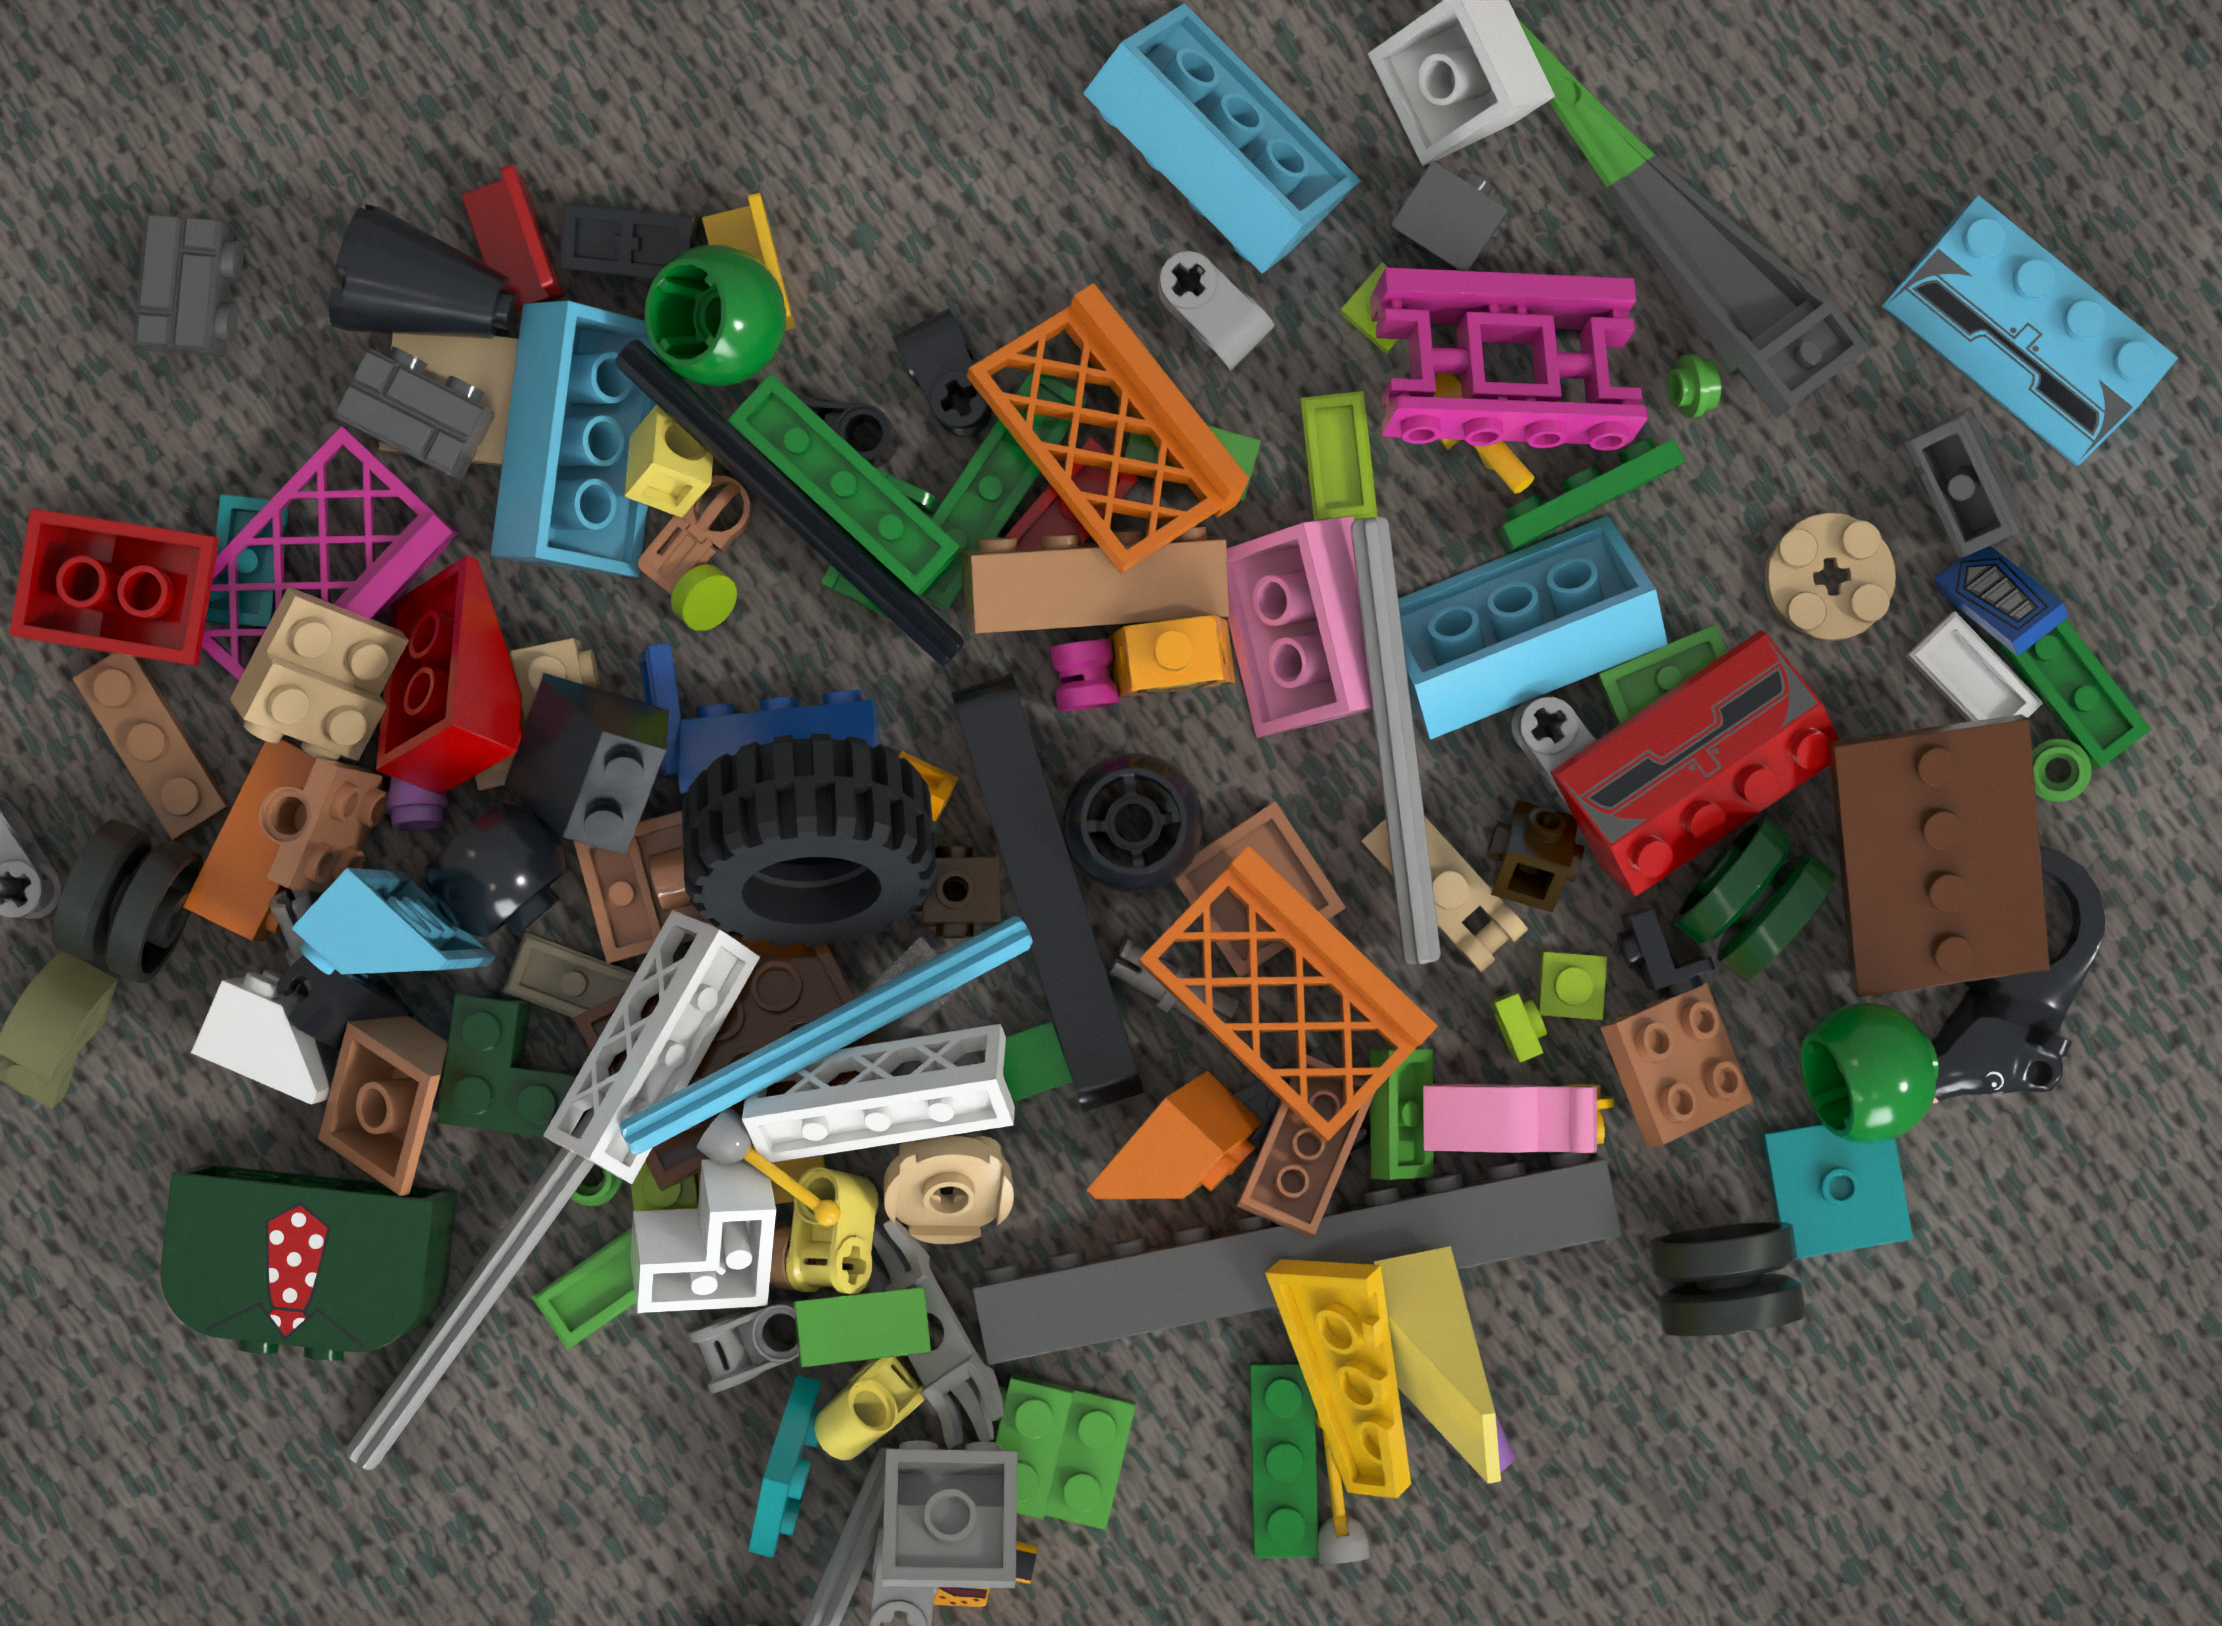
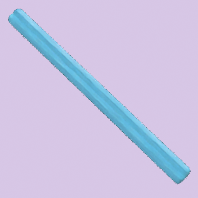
M1013 916L622 1120L619 1125L620 1133L629 1150L633 1154H641L1029 950L1030 945L1033 943L1031 934L1023 920L1019 916Z

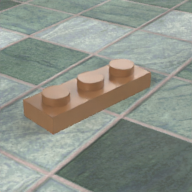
M112 653L72 678L171 840H180L231 808L139 657Z

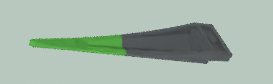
M1518 19L1555 95L1554 98L1549 100V103L1729 370L1733 372L1739 368L1777 418L1870 348L1830 296L1756 241L1666 165L1612 115Z

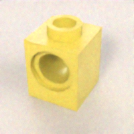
M657 404L630 435L624 497L682 518L711 485L713 456Z

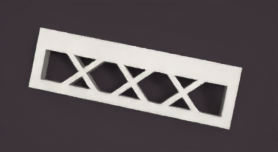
M672 910L543 1136L632 1184L651 1149L641 1154H633L620 1133V1123L622 1120L688 1086L760 957L716 927ZM688 933L695 936L684 958L673 963L672 956L684 935ZM659 993V1002L653 1013L641 1020L640 1012L648 998ZM626 1050L627 1058L621 1069L609 1077L608 1068L615 1056ZM594 1107V1116L581 1139L572 1136L571 1133L583 1112Z
M1001 1024L839 1049L776 1082L792 1080L798 1082L785 1094L766 1097L767 1088L746 1098L742 1120L756 1152L771 1163L1013 1126L1015 1106L1003 1076L1006 1037ZM986 1050L984 1063L959 1067L953 1064L965 1053ZM918 1060L923 1063L911 1074L895 1077L890 1074L902 1063ZM856 1070L860 1073L845 1085L831 1087L827 1084L842 1072Z

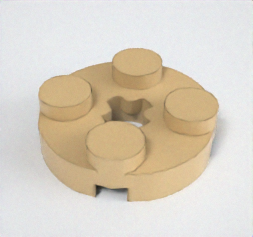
M1824 513L1798 522L1778 540L1766 562L1765 589L1772 609L1791 628L1812 640L1839 641L1864 632L1886 614L1895 589L1896 573L1894 560L1887 544L1882 540L1879 530L1867 521H1860L1845 514ZM1824 560H1833L1836 569H1844L1846 572L1847 581L1838 584L1837 595H1828L1825 585H1815L1813 574L1823 570Z
M941 1136L902 1142L898 1148V1156L889 1164L884 1175V1205L887 1216L894 1224L895 1218H897L900 1222L908 1225L909 1236L927 1243L957 1244L981 1236V1226L990 1223L995 1217H997L998 1226L1007 1218L1014 1201L1011 1168L1001 1154L1000 1144L986 1136L975 1138ZM955 1187L953 1194L946 1195L940 1192V1188Z

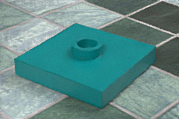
M1822 1123L1761 1133L1776 1221L1793 1224L1797 1250L1796 1259L1913 1239L1895 1139L1871 1144L1851 1142L1832 1134Z

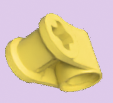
M823 1167L811 1168L801 1176L798 1183L822 1201L832 1200L836 1202L841 1214L835 1224L831 1226L821 1225L817 1222L814 1211L794 1197L791 1240L786 1257L788 1280L792 1287L800 1292H816L821 1287H834L842 1294H858L865 1289L872 1272L871 1252L875 1216L879 1205L878 1192L875 1185L866 1177ZM807 1258L816 1259V1265H806L804 1261ZM842 1264H852L853 1269L842 1270Z
M896 1357L868 1360L848 1379L849 1384L817 1415L814 1425L817 1441L822 1449L839 1460L855 1458L893 1429L926 1399L921 1393L922 1389L925 1388L924 1385H920Z

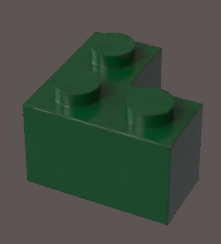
M474 993L455 994L437 1123L544 1137L545 1131L578 1076L579 1071L523 1064L531 1002Z

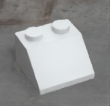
M1443 0L1368 53L1422 166H1426L1432 163L1433 160L1441 159L1514 124L1555 97L1509 0Z
M265 969L262 975L247 972L245 977L222 980L191 1053L311 1105L328 1100L338 1061L335 1052L329 1045L298 1030L288 1018L297 1003L306 998V996L297 993L300 984L295 992L285 997L276 991L278 982L283 974Z

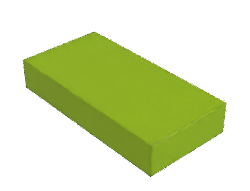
M1364 391L1300 398L1313 521L1350 516L1354 517V521L1378 517Z

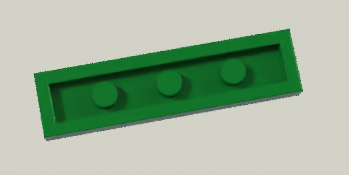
M1030 372L1015 395L1029 397L1032 372ZM1040 374L1037 399L1073 406L1075 395L1073 389L1054 376ZM1085 397L1082 400V408H1085L1089 401ZM1018 411L1025 420L1026 412ZM1034 414L1032 430L1042 442L1060 445L1069 431L1071 421ZM998 419L931 518L937 526L963 549L962 551L979 550L978 539L997 537L1041 473L1000 419ZM961 552L921 595L944 612H947L963 588Z
M772 373L767 376L727 420L918 597L922 595L963 550Z

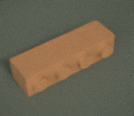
M1196 525L1122 574H1120L1097 543L1081 544L1080 533L1042 535V546L1017 548V537L978 539L979 550L961 551L965 628L975 634L1158 622L1208 615L1229 617L1226 540L1207 536L1205 525ZM1143 529L1111 530L1126 550L1144 539Z

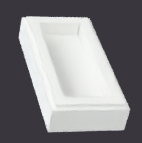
M1955 611L1946 616L1905 656L1968 722L2019 714L2028 718L2043 704L2038 696Z

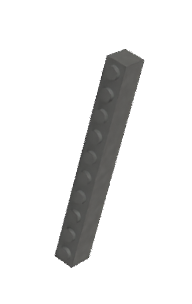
M1554 1152L1549 1154L1551 1165L1526 1170L1524 1160L1498 1163L1486 1167L1488 1178L1464 1183L1460 1172L1424 1179L1425 1191L1400 1195L1398 1185L1375 1188L1361 1192L1363 1203L1342 1208L1337 1207L1336 1198H1330L1316 1234L1311 1239L1252 1213L1235 1218L1237 1229L1212 1234L1210 1224H1200L1174 1230V1242L1149 1247L1147 1236L1111 1243V1255L1086 1259L1084 1249L1050 1255L1047 1257L1048 1268L1024 1272L1022 1262L990 1267L984 1270L986 1280L975 1282L973 1286L987 1363L991 1365L1276 1307L1277 1303L1265 1272L1280 1259L1374 1265V1261L1451 1246L1457 1269L1619 1237L1622 1236L1607 1159L1598 1155L1589 1157L1588 1153Z

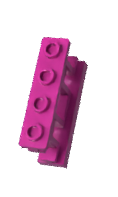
M1385 267L1370 297L1371 321L1378 322L1376 325V338L1408 339L1411 379L1391 378L1381 395L1382 408H1386V415L1381 422L1382 435L1384 437H1400L1412 444H1424L1437 439L1465 440L1468 444L1474 446H1488L1500 441L1528 442L1530 446L1535 448H1551L1562 443L1590 444L1592 448L1597 450H1614L1630 444L1647 421V410L1645 405H1639L1642 401L1641 388L1610 387L1606 347L1623 348L1635 331L1634 319H1629L1628 314L1636 303L1634 278ZM1430 324L1459 325L1456 330L1458 348L1432 347ZM1555 329L1582 330L1579 334L1581 353L1557 352ZM1482 342L1531 344L1535 384L1485 382ZM1435 373L1460 374L1462 398L1433 397L1436 393ZM1560 378L1584 379L1586 403L1558 402L1562 397Z

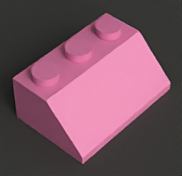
M1353 516L1303 522L1226 549L1229 617L1227 619L1256 738L1372 710L1350 529L1352 522H1354Z

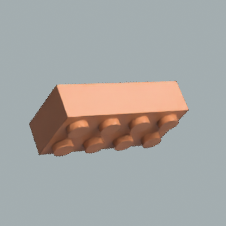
M1306 1055L1307 1068H1336ZM1307 1077L1308 1104L1327 1122L1344 1105L1343 1077ZM1353 1077V1094L1366 1082L1365 1080ZM1290 1078L1288 1085L1298 1093L1297 1078ZM1375 1092L1326 1143L1281 1100L1236 1206L1311 1239L1316 1234Z

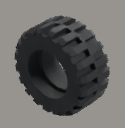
M811 733V738L793 739V735L774 737L773 742L762 745L755 741L740 746L737 753L733 756L725 753L715 759L707 770L703 769L683 798L682 832L685 891L690 897L692 905L705 920L709 919L714 927L725 933L735 931L740 939L754 943L758 939L770 941L771 946L789 947L790 943H806L807 947L825 946V942L841 940L842 944L857 941L863 934L871 932L876 935L890 929L895 920L900 922L906 920L913 915L918 906L922 905L933 888V881L936 878V858L931 794L928 784L907 759H900L892 749L881 744L874 748L869 746L865 739L847 736L845 740L831 739L830 734Z

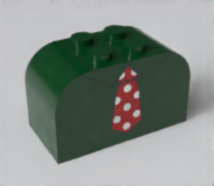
M203 1164L171 1173L160 1271L165 1298L175 1315L188 1327L207 1336L239 1340L238 1350L244 1352L273 1354L278 1353L279 1345L304 1347L303 1356L309 1359L338 1361L343 1360L344 1352H367L379 1349L422 1325L440 1305L448 1282L458 1191L412 1186L410 1194L399 1196L380 1182Z

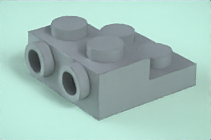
M922 1440L903 1442L899 1445V1449H886L882 1586L1015 1588L1017 1451H1003V1446L994 1442H972L966 1444L964 1450H938L936 1443Z

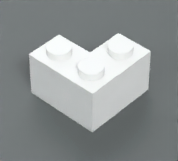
M711 1159L701 1160L698 1208L633 1211L630 1261L637 1313L767 1306L776 1206L769 1177L745 1159L730 1164L718 1163Z

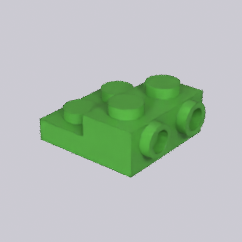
M1012 1372L1009 1387L999 1386L1004 1415L998 1420L993 1421L992 1424L999 1426L995 1443L1001 1444L1003 1451H1017V1514L1042 1520L1045 1515L1106 1530L1136 1402Z

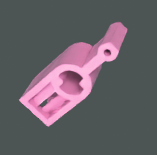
M1432 1084L1423 1086L1424 1151L1597 1152V1087L1515 1084Z

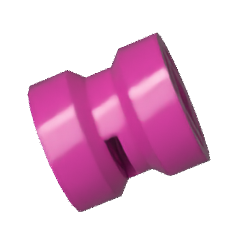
M1111 639L1073 642L1049 648L1051 667L1059 673L1060 686L1055 691L1058 712L1107 707L1120 703L1118 684L1111 679L1109 665L1114 660Z

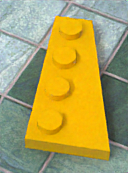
M1280 1259L1265 1274L1347 1493L1398 1498L1411 1485L1381 1265Z

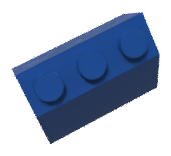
M846 690L823 694L824 705L799 707L798 697H780L759 701V712L735 714L734 704H714L697 707V718L684 719L680 722V794L686 795L688 788L703 769L707 770L715 759L725 753L733 756L737 753L740 746L755 741L762 745L773 742L774 737L793 735V739L811 738V733L830 734L831 739L845 740L847 736L865 739L869 746L875 748L881 744L877 703L873 699L862 700L861 690Z

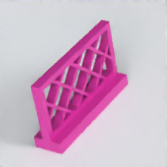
M341 426L216 556L211 592L229 591L230 629H204L201 647L238 681L240 680L246 669L242 664L241 636H263L266 629L240 628L239 591L275 590V607L277 609L288 587L296 590L321 589V599L331 603V589H347L334 605L377 621L459 533L441 516L437 515L345 427ZM345 446L363 463V490L327 491L326 465ZM372 472L391 490H373ZM317 475V491H302ZM399 497L418 515L400 535H374L373 498ZM364 498L365 536H329L328 499ZM293 499H318L319 537H283L282 511ZM273 522V537L257 538ZM365 543L366 570L356 581L330 582L329 544ZM375 543H391L375 560ZM319 544L321 582L285 583L283 545ZM273 545L275 583L239 584L238 557L248 546ZM228 568L229 584H213ZM230 636L231 653L214 637Z

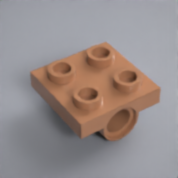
M317 757L304 789L284 786L276 788L267 794L260 806V827L266 837L280 845L267 879L289 889L324 893L346 868L362 869L365 861V855L362 851L371 829L378 825L385 815L387 791L391 777L371 768ZM304 804L307 819L303 828L297 832L293 819L297 808Z
M682 811L638 822L626 855L573 840L607 964L647 954L672 910L713 926L709 919L705 920L692 905L690 897L685 891ZM686 933L680 944L694 941L695 936Z
M1707 982L1688 992L1646 1004L1647 1008L1632 1013L1630 1010L1615 1017L1616 1021L1600 1027L1647 1148L1665 1145L1753 1102Z

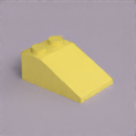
M1451 1246L1374 1261V1265H1381L1398 1388L1488 1484L1501 1481L1495 1410Z

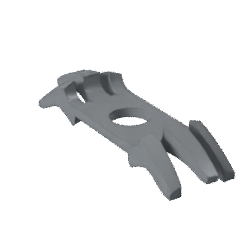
M896 1219L895 1224L891 1220L883 1224L886 1232L875 1223L872 1244L883 1260L890 1280L872 1260V1272L867 1283L869 1292L875 1293L924 1287L927 1313L937 1316L944 1328V1338L937 1349L931 1350L930 1353L907 1356L925 1387L921 1393L938 1413L948 1450L963 1443L962 1417L958 1400L972 1421L981 1442H990L994 1439L992 1422L1004 1415L1001 1393L993 1368L986 1366L971 1344L930 1269L929 1261L931 1257L915 1238L909 1236L908 1230Z

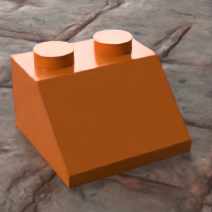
M1206 1071L1167 1096L1089 1186L1087 1191L1095 1199H1184L1201 1185L1212 1191L1228 1174L1232 1176L1255 1152L1257 1147L1249 1140L1264 1123L1210 1072Z

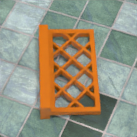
M1094 283L1076 293L1069 307L968 368L966 375L968 380L1120 574L1214 514L1218 518L1237 506L1250 479ZM1066 331L1081 350L1079 366L1043 359L1045 342ZM1036 348L1035 357L1026 355ZM1088 360L1090 361V363L1093 365L1094 368H1089V367H1087V366H1088ZM1004 367L1032 372L1029 397L1002 392L991 378V375ZM1040 374L1076 380L1073 406L1037 399ZM1085 382L1110 387L1119 398L1117 414L1082 408ZM1127 409L1133 417L1126 416ZM1018 411L1026 412L1025 420ZM1034 414L1070 420L1067 446L1042 442L1032 430ZM1079 422L1115 429L1112 454L1075 448ZM1124 431L1150 437L1158 447L1156 464L1120 457ZM1167 459L1173 467L1166 466L1165 460ZM1057 460L1065 461L1064 469L1060 466ZM1073 463L1108 469L1106 496L1080 491L1071 480ZM1118 472L1154 478L1150 504L1114 498ZM1163 480L1188 485L1200 503L1187 511L1159 506ZM1095 509L1103 510L1102 518ZM1112 512L1148 519L1146 538L1126 550L1110 529ZM1157 521L1167 523L1156 531Z
M1249 845L1137 961L1325 1143L1339 1131L1403 1061L1438 1027L1433 1020ZM1226 888L1246 907L1247 932H1211L1210 905ZM1201 915L1202 932H1185ZM1256 917L1270 931H1256ZM1247 941L1248 977L1212 978L1211 942ZM1257 941H1282L1293 952L1294 977H1258ZM1174 942H1202L1203 978H1177L1158 959ZM1303 962L1318 976L1304 977ZM1294 986L1295 1023H1259L1258 987ZM1304 986H1329L1340 996L1341 1022H1305ZM1187 987H1203V1002ZM1212 987H1249L1250 1023H1224L1213 1013ZM1350 1007L1366 1022H1351ZM1341 1031L1342 1068H1307L1305 1032ZM1351 1031H1376L1395 1051L1380 1067L1352 1068ZM1250 1032L1251 1048L1235 1033ZM1260 1032H1296L1297 1069H1272L1260 1058ZM1307 1077H1343L1344 1105L1328 1122L1308 1104ZM1353 1077H1369L1353 1094ZM1282 1078H1297L1298 1093Z

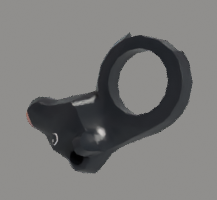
M2040 846L2042 873L2061 886L2070 900L2073 915L2070 939L2060 954L2049 961L2050 970L1964 982L1970 989L1965 992V997L1949 1016L1932 1042L1939 1066L1933 1103L1960 1095L2006 1094L2019 1091L2048 1092L2054 1089L2063 1076L2062 1057L2067 1055L2072 1042L2060 1035V1027L2097 954L2105 932V914L2099 889L2085 868L2058 850Z

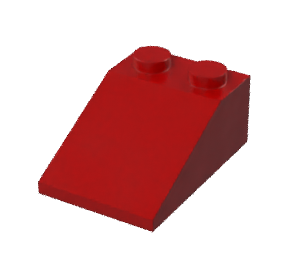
M30 508L9 636L93 651L198 666L220 538Z
M466 555L393 602L390 627L402 631L409 641L384 686L383 701L387 707L381 717L376 771L439 795L448 792L517 752L522 737V724L520 722L522 693L477 559Z

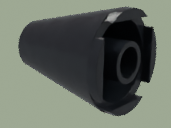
M365 204L366 209L359 208L355 212L345 233L336 267L344 269L342 276L343 290L331 287L329 318L332 327L353 332L493 339L498 328L509 329L514 318L518 294L509 291V278L379 206Z

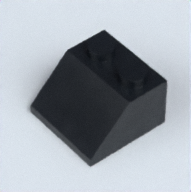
M543 673L522 731L518 750L513 755L504 785L562 837L626 855L667 750L669 710Z

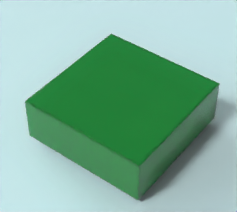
M1053 1020L1006 1037L1003 1075L1013 1102L1073 1082Z

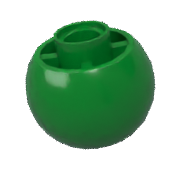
M701 245L676 255L658 272L648 291L645 304V323L653 350L666 366L681 378L693 383L721 387L746 381L769 364L783 339L786 327V309L778 281L770 270L753 255L727 245Z
M1863 1002L1840 1007L1826 1014L1813 1025L1804 1038L1800 1049L1801 1075L1811 1106L1826 1129L1840 1138L1866 1144L1893 1140L1914 1128L1927 1115L1933 1104L1936 1092V1079L1939 1072L1935 1049L1924 1031L1917 1028L1906 1014L1891 1006Z

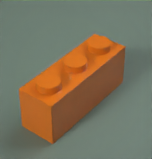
M283 736L277 744L265 741L183 905L184 908L251 941H267L271 932L276 935L282 932L275 914L271 911L269 902L282 891L287 890L288 895H290L292 889L267 879L280 845L265 836L260 827L259 811L261 803L267 794L276 788L290 786L304 789L316 758L306 753L300 744ZM301 804L295 811L293 820L297 832L306 823L307 812L304 804Z

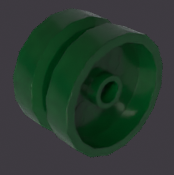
M1760 816L1718 854L1685 897L1672 921L1675 926L1693 941L1701 944L1714 940L1726 930L1719 943L1717 961L1741 981H1747L1758 974L1792 941L1823 902L1835 882L1836 873L1812 853L1795 856L1781 867L1789 852L1791 836L1767 816Z

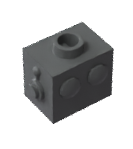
M1433 160L1427 170L1425 169L1420 172V180L1416 186L1413 185L1411 189L1406 187L1397 201V204L1400 205L1398 208L1399 213L1390 225V232L1446 270L1472 271L1477 262L1488 261L1498 245L1495 244V237L1499 231L1504 230L1507 226L1505 219L1508 208L1489 197L1493 187L1473 172L1461 168L1458 174L1455 175Z

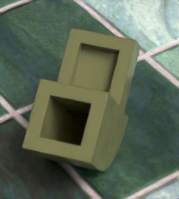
M60 950L27 986L1 1030L0 1055L3 1058L0 1066V1081L13 1087L19 1093L30 1096L54 1109L64 1098L69 1088L78 1052L103 1026L107 1019L118 979Z

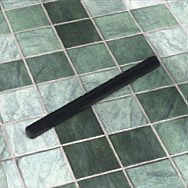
M635 339L620 351L614 362L626 377L938 664L945 665L957 655L964 645V640L951 626L675 372L666 366L640 340Z

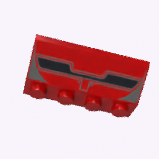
M1759 630L1550 771L1574 819L1577 821L1600 868L1636 897L1829 766L1828 742L1838 741L1839 738L1822 702L1768 634Z

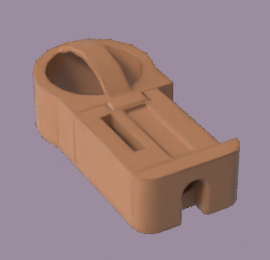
M713 475L711 485L682 518L674 515L638 560L639 569L672 595L676 583L686 572L696 566L706 564L716 553L713 550L716 546L724 552L731 542L747 529L752 520L753 504L749 493L735 479L729 476ZM719 485H727L710 503L701 517L698 518L699 502L703 495L710 489L719 487ZM740 492L744 502V509L739 522L731 529L722 532L709 530V527L723 508Z

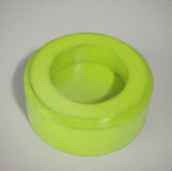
M710 564L699 565L686 572L676 583L671 596V607L675 615L691 629L696 631L710 630L721 624L732 612L737 599V588L735 583L718 567Z

